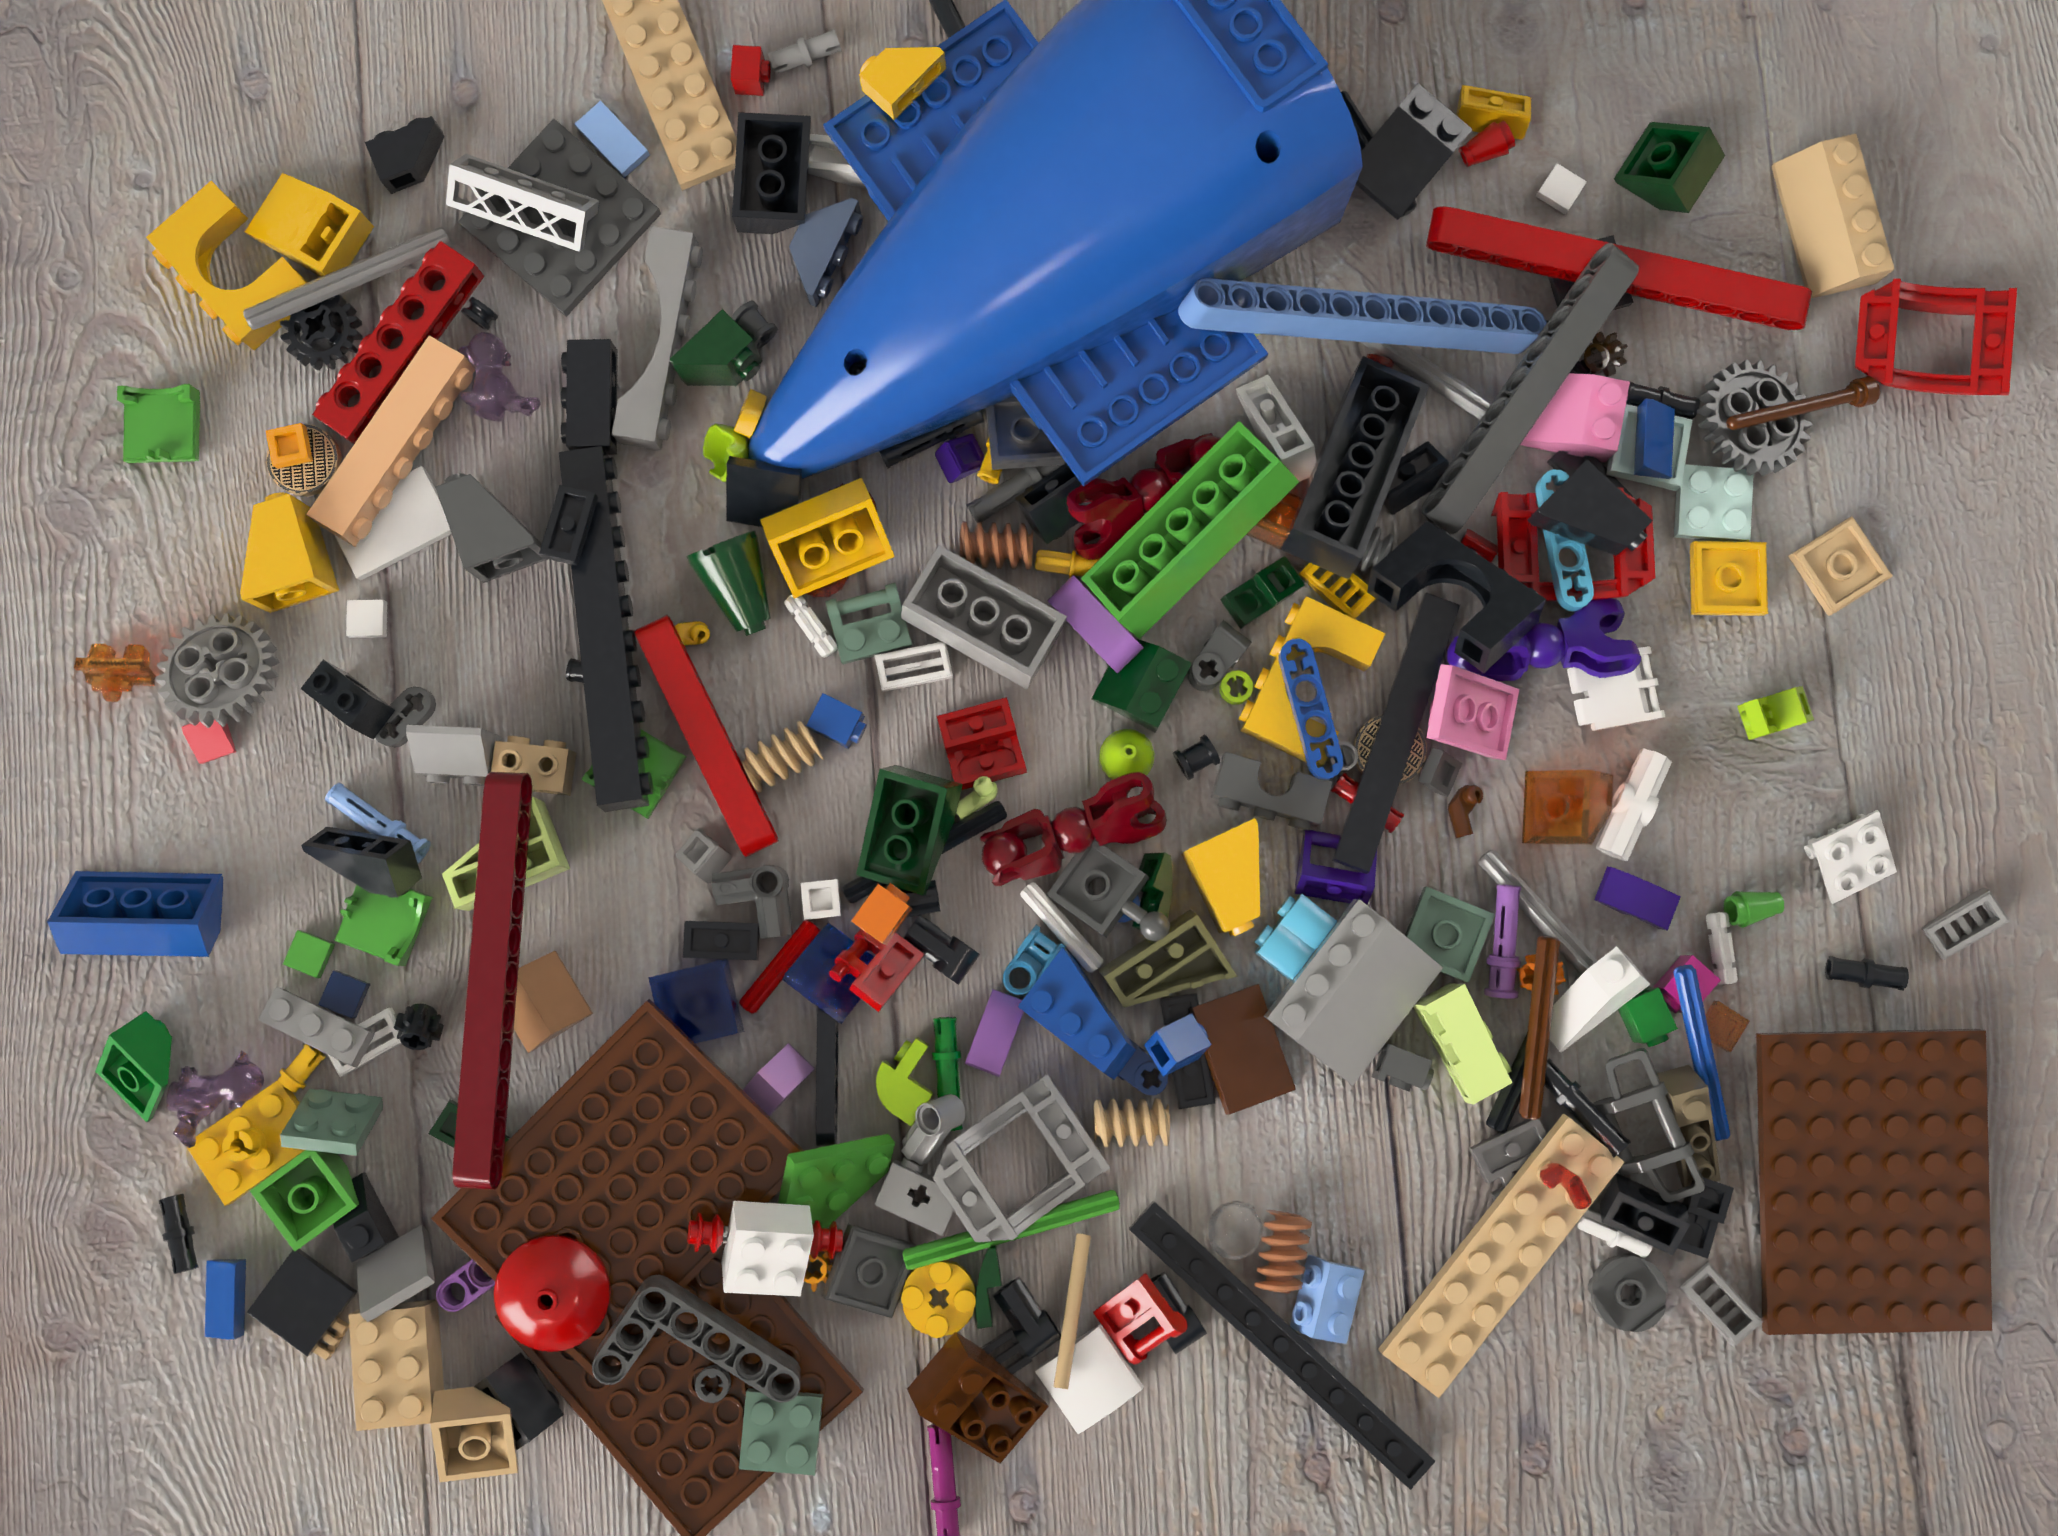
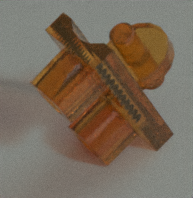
M92 644L87 657L76 658L74 668L84 673L86 682L91 685L92 691L102 692V696L107 702H118L122 692H131L133 685H155L156 675L149 668L150 653L143 645L128 644L125 647L123 658H115L116 652L111 646Z

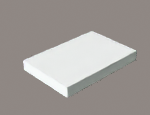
M423 466L412 470L406 478L400 479L392 492L393 495L390 503L379 511L372 522L369 534L364 539H361L356 547L335 535L356 579L361 581L452 534L437 491Z

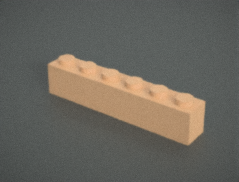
M429 335L306 515L322 528L356 547L358 542L369 534L372 522L379 511L390 503L393 495L392 492L400 479L406 478L411 472L413 461L419 452L430 444L433 432L440 421L449 416L453 408V402L459 393L470 385L475 368L463 354Z

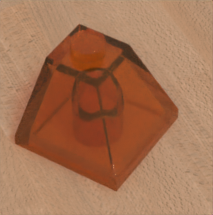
M1595 770L1525 771L1522 843L1592 845L1612 812L1613 775Z

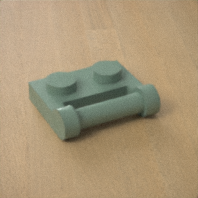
M896 583L885 585L886 589L837 601L835 598L825 601L843 665L912 646L907 623L901 619L902 605ZM890 603L892 610L890 613L843 625L841 615Z

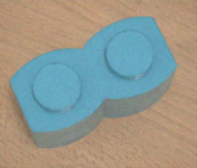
M1303 894L1298 895L1296 899L1289 896L1277 911V914L1281 916L1277 924L1273 928L1266 925L1254 941L1259 945L1254 953L1289 980L1295 978L1337 923V920Z

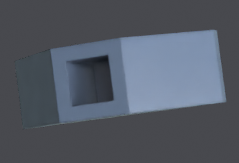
M849 198L805 214V223L799 225L789 245L809 303L814 307H817L821 297L826 299L833 285L831 276L836 266L841 267L847 257L848 247L846 245L851 234L856 236L861 228L863 215H861L859 201L854 198Z

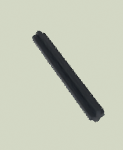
M995 801L953 824L942 854L1006 819L1007 812L1002 803ZM860 876L844 885L842 891L849 903H855L868 896L877 884H880L882 887L887 884Z

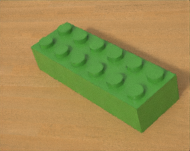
M1238 421L1081 579L1117 621L1140 639L1276 506L1299 481L1256 436Z

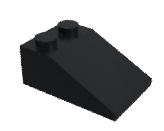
M1417 83L1361 151L1363 167L1355 185L1398 220L1468 136L1472 128Z

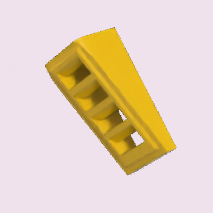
M1309 563L1298 574L1333 609L1354 619L1376 599L1367 593L1368 585L1354 573H1352L1349 579L1340 576L1329 589L1324 583L1334 573L1328 570L1317 579L1313 574L1320 567ZM1347 583L1351 588L1341 598L1336 596L1334 593ZM1357 593L1361 598L1350 608L1346 602Z

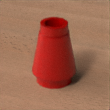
M1504 120L1499 123L1493 121L1465 143V145L1461 146L1459 153L1464 164L1470 167L1473 164L1476 165L1509 154V149L1515 147V139Z

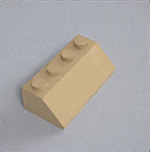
M1857 134L1821 141L1775 162L1771 166L1805 287L1812 291L1811 299L1877 284L1894 270Z

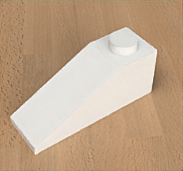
M1266 375L1236 388L1238 398L1257 438L1288 468L1299 482L1310 478L1316 463L1315 446L1270 376Z
M1617 946L1589 967L1553 1005L1550 1040L1559 1052L1562 1053L1650 985L1628 956Z

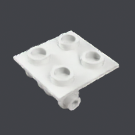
M1878 810L1867 815L1859 814L1855 820L1847 824L1842 823L1838 825L1837 830L1834 828L1828 830V835H1823L1817 839H1810L1808 845L1804 846V850L1810 859L1817 857L1832 904L1897 872Z

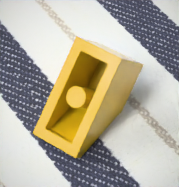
M940 47L885 48L878 56H871L863 64L859 74L862 91L895 120L946 69L945 52Z

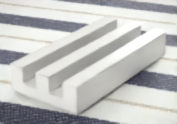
M944 642L875 655L882 692L953 678L947 644ZM941 652L940 658L886 669L884 667L885 662ZM944 666L942 671L887 682L888 676Z
M392 1007L358 1024V1026L368 1030L386 1020L388 1026L375 1032L369 1045L390 1033H393L394 1038L364 1054L357 1068L348 1064L344 1066L342 1061L328 1055L339 1077L346 1076L402 1044L400 1039H397L398 1030L394 1029L396 1018L394 1017L395 1012Z

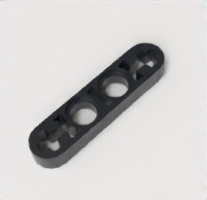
M818 1000L817 1146L837 1144L839 1024L837 1000Z

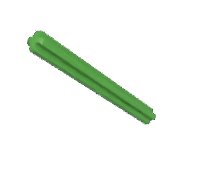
M1108 1190L1057 1205L1013 1240L1117 1211L1120 1209L1118 1195L1116 1191ZM966 1231L904 1249L902 1255L907 1270H913L1011 1240L975 1242L969 1232Z

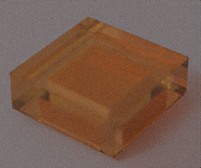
M1713 1001L1705 1014L1711 1042L1724 1051L1731 1052L1750 1021L1720 1001Z

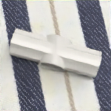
M1645 748L1640 749L1626 782H1623L1618 787L1611 800L1609 811L1612 813L1596 846L1602 853L1612 858L1628 861L1642 828L1648 825L1658 807L1659 798H1657V794L1672 763L1666 756Z

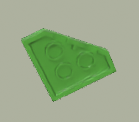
M883 1134L788 1154L778 1204L809 1205L812 1224L815 1220H819L821 1228L829 1227L832 1221L841 1216L888 1173L895 1146L894 1140L889 1134Z

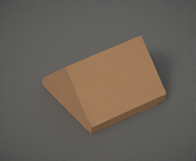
M556 951L519 968L514 1030L528 1053L593 1014Z

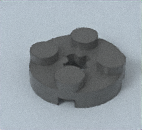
M1630 1253L1608 1258L1600 1264L1588 1283L1591 1303L1597 1315L1608 1325L1616 1329L1642 1332L1657 1324L1665 1313L1667 1307L1665 1306L1666 1293L1668 1294L1667 1282L1662 1272L1653 1263ZM1625 1284L1628 1286L1635 1284L1637 1290L1634 1291L1636 1299L1633 1302L1628 1299L1621 1300L1620 1295Z

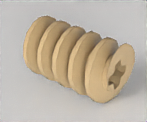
M801 721L797 722V734H794L787 727L784 728L785 740L783 741L775 734L770 735L772 746L770 748L761 740L758 741V754L756 755L748 747L744 748L745 760L741 762L758 793H761L763 789L762 780L771 787L776 784L775 773L783 780L789 778L788 767L792 768L796 773L802 772L801 760L810 767L815 765V753L824 760L810 730Z
M1144 1098L1139 1100L1136 1109H1134L1130 1099H1125L1121 1110H1119L1115 1099H1110L1107 1110H1104L1100 1099H1095L1093 1106L1094 1143L1097 1136H1100L1104 1147H1108L1112 1136H1115L1119 1147H1123L1126 1137L1130 1136L1134 1146H1138L1142 1135H1145L1149 1146H1153L1156 1136L1160 1135L1164 1146H1168L1170 1141L1169 1105L1167 1104L1166 1109H1164L1160 1098L1154 1099L1151 1109H1149Z

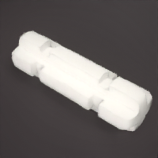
M790 595L784 601V604L792 615L795 614L794 619L811 643L815 642L814 647L823 658L833 654L838 649L837 644L830 635H826L827 630L811 607L807 608L808 603L803 596L794 599L793 595Z
M1726 912L1707 914V929H1711L1712 934L1708 935L1712 964H1716L1717 967L1713 971L1721 980L1718 984L1736 983L1738 980L1736 967H1732V962H1735L1731 933H1727V927H1730L1729 915Z

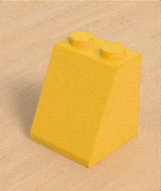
M284 492L274 493L265 497L264 502L253 505L240 594L243 601L269 613L339 591L321 528L306 515L311 507L291 494Z
M1254 818L1181 854L1218 933L1228 932L1230 937L1255 927L1252 920L1260 916L1258 823Z

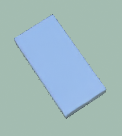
M601 100L574 123L578 131L623 178L650 156L648 150Z

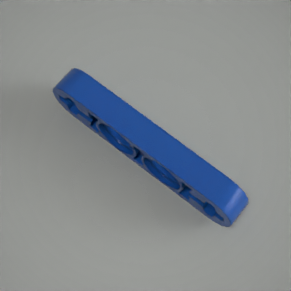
M1291 639L1280 649L1278 655L1279 665L1308 768L1314 777L1321 780H1329L1337 776L1342 770L1344 764L1343 755L1313 649L1305 640ZM1291 647H1296L1297 652L1305 653V657L1300 661L1301 669L1303 672L1309 668L1311 674H1302L1295 679L1291 678L1290 674H1295L1298 671L1295 661H1288L1286 658L1291 653ZM1309 682L1315 687L1316 695L1312 701L1304 702L1297 697L1295 689L1298 683ZM1318 717L1324 721L1326 730L1323 736L1312 737L1307 733L1305 725L1309 718ZM1327 739L1330 740L1331 745L1324 747L1326 757L1334 758L1335 764L1330 767V773H1326L1324 767H1317L1316 762L1321 759V752L1319 748L1312 751L1310 744H1320Z

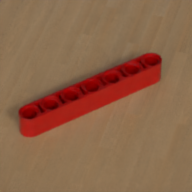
M668 614L634 630L638 643L744 857H748L779 842L774 827Z

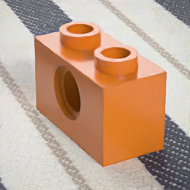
M889 883L886 889L877 884L851 922L880 943L887 945L912 910L906 904L910 897L891 883Z

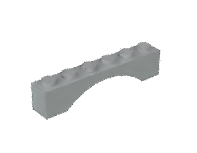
M654 226L650 228L644 261L654 277L659 292L661 306L660 335L654 355L645 372L634 386L618 399L612 436L619 444L661 451L663 440L667 441L669 438L671 421L667 419L669 405H675L677 398V385L674 384L676 370L669 359L680 350L682 336L687 337L689 332L690 316L686 315L688 303L694 302L696 281L693 280L695 268H700L703 256V249L699 246L692 232Z

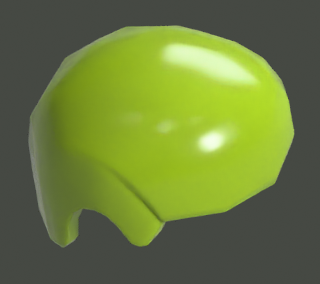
M715 423L709 427L705 435L703 456L714 463V469H710L709 473L722 482H726L729 456L749 459V440L747 437L733 431V426Z

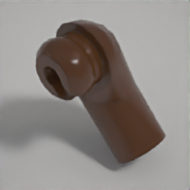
M1477 785L1461 787L1448 804V814L1455 838L1474 834L1468 815L1475 805L1483 800V792Z

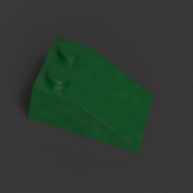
M898 765L880 768L856 875L887 885L891 883L897 888L919 895H926L954 823L963 784Z

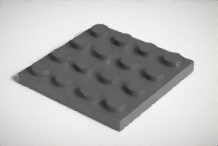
M553 119L514 160L508 169L599 200L598 214L587 223L584 249L578 252L467 212L458 222L468 233L567 317L661 215V212L656 205L557 120ZM495 194L489 197L497 211L504 214L511 211L503 197ZM530 206L523 209L530 223L541 225L545 222L537 209ZM564 218L556 221L564 235L575 238V222Z

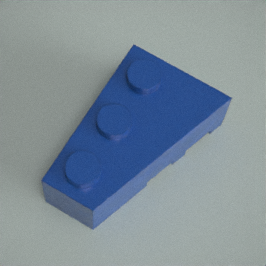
M1062 947L1018 1007L1092 1065L1115 1080L1135 1053L1136 1048L1111 1011H1109L1075 957Z

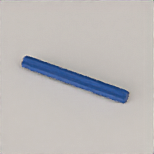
M1692 965L1678 966L1674 969L1673 973L1694 1071L1706 1083L1709 1089L1715 1141L1728 1139L1730 1137V1129L1697 972Z

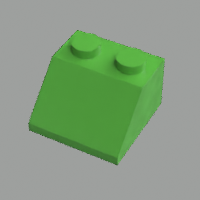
M305 1150L250 1190V1193L294 1251L300 1249L359 1205L348 1167L336 1153Z

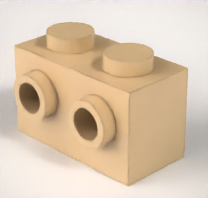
M508 736L507 742L495 741L491 772L528 773L532 779V792L571 796L576 752L566 749L565 742L544 740V745L538 746L530 745L529 738Z

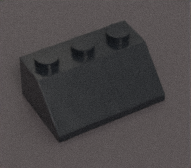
M738 112L732 219L738 233L775 234L805 223L811 116Z

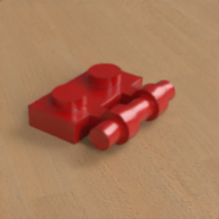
M860 929L854 936L855 942L849 949L841 951L835 958V965L829 971V975L837 982H840L846 974L855 976L856 980L852 983L849 990L879 1012L921 961L924 953L897 933L893 935L887 945H884ZM866 950L872 951L875 954V957L868 965L860 960V957Z

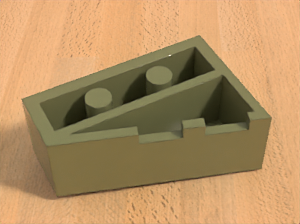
M1188 910L1170 922L1169 933L1163 939L1158 941L1144 939L1098 970L1124 1008L1169 996L1170 993L1198 988L1204 986L1203 984L1221 979L1227 980L1238 977L1198 914L1192 910Z

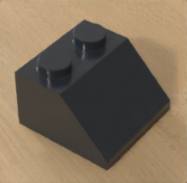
M521 1352L474 1386L511 1408L516 1450L533 1440L564 1415L559 1408L556 1396L546 1389L538 1377L534 1364L526 1359Z

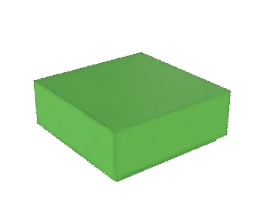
M297 930L283 965L315 978H321L335 943L305 931Z

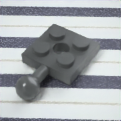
M1094 840L1091 847L1074 855L1046 894L1053 901L1106 938L1123 914L1140 924L1142 935L1150 941L1163 939L1170 930L1169 920L1163 913L1157 911L1148 913L1133 902L1149 877L1104 845L1099 846L1097 840ZM1096 878H1105V890L1099 895H1091L1089 892L1090 883Z

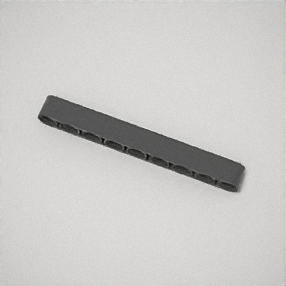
M1613 243L1602 246L1591 258L1425 499L1421 513L1449 535L1458 532L1468 521L1637 276L1639 265Z

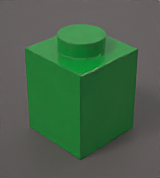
M1659 987L1645 988L1618 1009L1634 1043H1646L1648 1047H1652L1669 1039L1667 1033L1678 1029Z

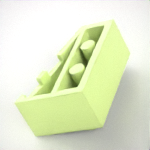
M1449 983L1418 1000L1413 1009L1466 1103L1474 1105L1512 1084L1508 1075L1511 1072V1068L1503 1054L1497 1052L1492 1041L1491 1031L1482 1020L1465 984Z

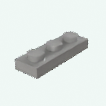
M277 986L258 1019L356 1068L375 1035Z

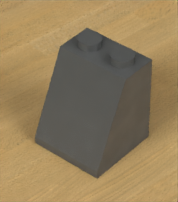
M454 474L444 480V484L435 486L463 567L483 583L548 560L542 558L539 554L542 543L471 474Z

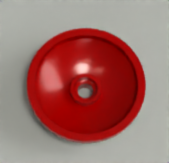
M561 1235L541 1236L520 1245L502 1264L494 1286L496 1312L507 1332L521 1344L546 1352L567 1350L591 1337L603 1322L611 1297L609 1276L598 1255L584 1243ZM541 1295L551 1296L553 1305H544L541 1302Z

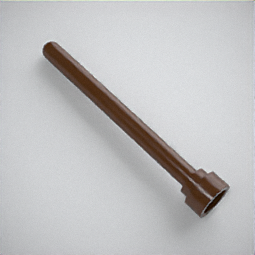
M1871 376L1852 380L1842 390L1732 415L1727 419L1726 425L1731 430H1737L1846 403L1855 407H1864L1875 404L1878 401L1880 388L1878 382Z

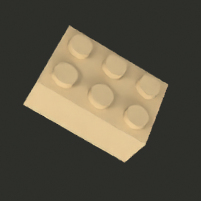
M437 1299L400 1303L369 1322L360 1315V1309L350 1313L349 1329L356 1431L430 1424L434 1391L444 1390Z

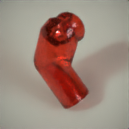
M1549 1163L1546 1169L1540 1171L1539 1177L1544 1185L1549 1189H1554L1560 1183L1565 1188L1576 1209H1585L1590 1206L1592 1199L1578 1175L1559 1163Z

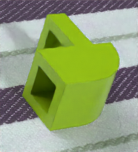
M1803 686L1751 700L1737 706L1748 740L1814 721Z
M918 1037L915 1038L913 1043L907 1040L904 1042L894 1057L895 1060L900 1062L897 1067L886 1060L882 1061L876 1077L877 1093L882 1104L889 1112L911 1127L916 1121L915 1112L917 1107L922 1103L928 1102L934 1093L910 1077L912 1071L930 1046Z

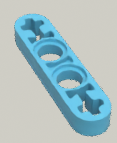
M1553 469L1547 471L1538 480L1535 486L1538 508L1554 493L1553 490H1547L1546 486L1551 480H1553L1556 486L1562 485L1570 477L1566 472ZM1543 529L1558 604L1568 611L1580 610L1592 600L1594 595L1585 544ZM1560 550H1572L1577 557L1576 565L1573 567L1564 566L1559 560ZM1579 572L1580 575L1573 579L1575 590L1582 591L1583 595L1576 602L1574 596L1567 595V591L1573 585L1570 575Z

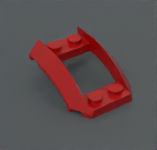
M1901 278L1893 279L1892 282L1877 290L1873 289L1860 298L1855 368L1873 377L1885 386L1952 395H2009L2017 288H2009V290L1985 291V288L1936 287L1903 282ZM1898 309L1947 315H1974L1970 375L1932 374L1894 368Z
M1617 487L1653 520L1652 506L1640 498L1635 499L1624 492V488ZM1498 493L1491 516H1496L1498 568L1505 570L1510 576L1528 588L1534 589L1546 599L1545 601H1557L1553 582H1539L1537 527L1527 521L1538 509L1536 493ZM1653 521L1643 530L1648 536L1632 552L1625 548L1617 556L1613 555L1614 579L1592 581L1594 588L1592 600L1627 597L1656 578ZM1574 584L1567 591V595L1574 596L1576 601L1583 595L1582 591L1575 590Z

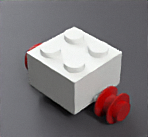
M733 1201L729 1226H724L718 1214H715L712 1221H704L702 1214L698 1213L696 1220L689 1221L687 1242L688 1244H694V1252H698L701 1245H709L712 1253L719 1249L722 1241L725 1243L721 1262L724 1293L801 1296L809 1255H811L812 1259H816L820 1251L827 1252L829 1260H833L835 1252L840 1253L842 1250L843 1231L842 1229H837L835 1221L831 1222L829 1228H821L819 1220H815L812 1224L809 1205Z

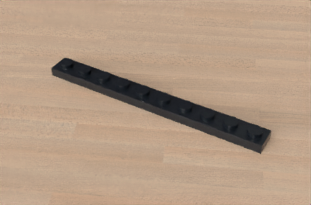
M1154 1200L1129 1227V1230L1410 1490L1435 1463V1460Z

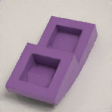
M994 989L992 990L965 1061L966 1065L998 1077L1000 1076L1024 1012L1018 1007L1022 1002L1021 999Z

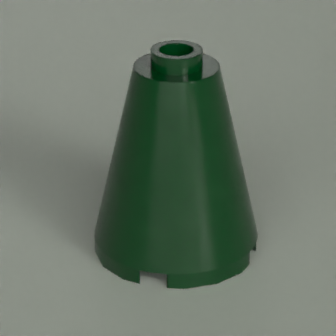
M755 530L715 544L704 551L702 549L686 556L689 564L736 632L744 630L745 635L748 636L766 629L764 621L771 618L758 536Z

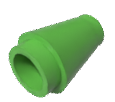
M1736 891L1731 896L1726 897L1724 901V912L1729 915L1730 924L1738 925L1742 928L1776 914H1781L1784 911V900L1779 892Z

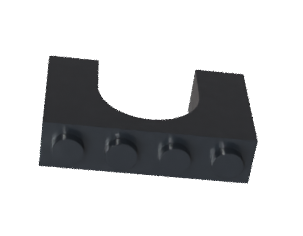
M1426 521L1371 569L1367 593L1395 612L1420 590L1433 584L1449 583L1470 590L1479 598L1484 608L1460 629L1454 653L1483 673L1539 623L1546 600L1534 589L1528 588L1510 576L1505 570L1498 568L1480 556L1475 550L1468 548L1429 521Z

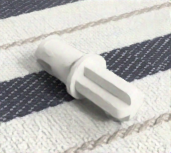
M1588 1209L1577 1222L1578 1229L1605 1240L1607 1245L1612 1248L1617 1245L1642 1258H1646L1652 1250L1653 1246L1602 1223L1601 1214Z

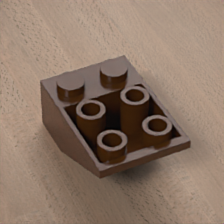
M954 1332L907 1388L919 1416L1000 1464L1049 1407L1042 1398L1006 1370L1004 1366L999 1364L981 1347L957 1332Z

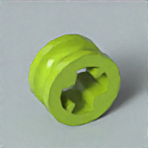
M1240 670L1227 673L1219 686L1222 699L1232 705L1244 703L1253 691L1251 677ZM1236 678L1243 681L1242 688L1246 691L1243 696L1240 693L1236 697L1229 694L1231 687L1227 685V682L1230 679L1233 683L1236 681Z

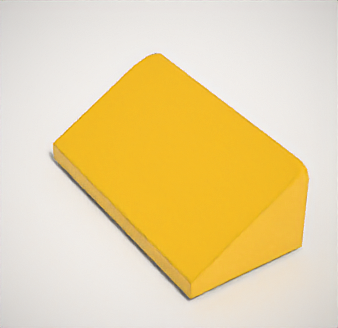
M1462 85L1456 115L1475 132H1481L1493 121L1499 123L1504 120L1508 124L1514 139L1521 140L1525 137L1531 120V98Z

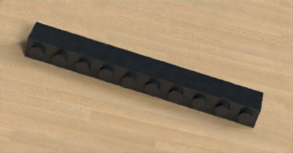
M602 446L559 452L562 485L594 492L598 496L579 565H571L596 803L604 812L649 806L648 795L653 794V781L650 772L645 773L644 759L649 758V746L646 736H641L640 723L645 722V711L642 701H637L636 687H641V676L638 665H633L632 652L637 651V641L634 630H629L628 617L633 616L631 597L630 595H625L624 582H629V571L626 560H621L620 548L625 547V536L622 526H617L616 513H621V501L618 492L613 491L612 482L613 479L618 477L615 459L613 457L609 458Z

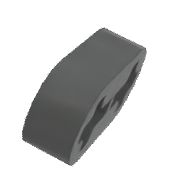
M416 686L404 690L390 704L395 709V712L376 735V740L388 747L396 748L404 745L408 741L406 725H423L434 713L436 701L432 693ZM424 696L421 701L424 706L423 710L418 711L414 709L406 715L413 707V703L410 701L412 697L422 698ZM403 719L396 727V731L399 733L396 738L391 736L385 737L388 734V730L385 728L388 723L396 725Z

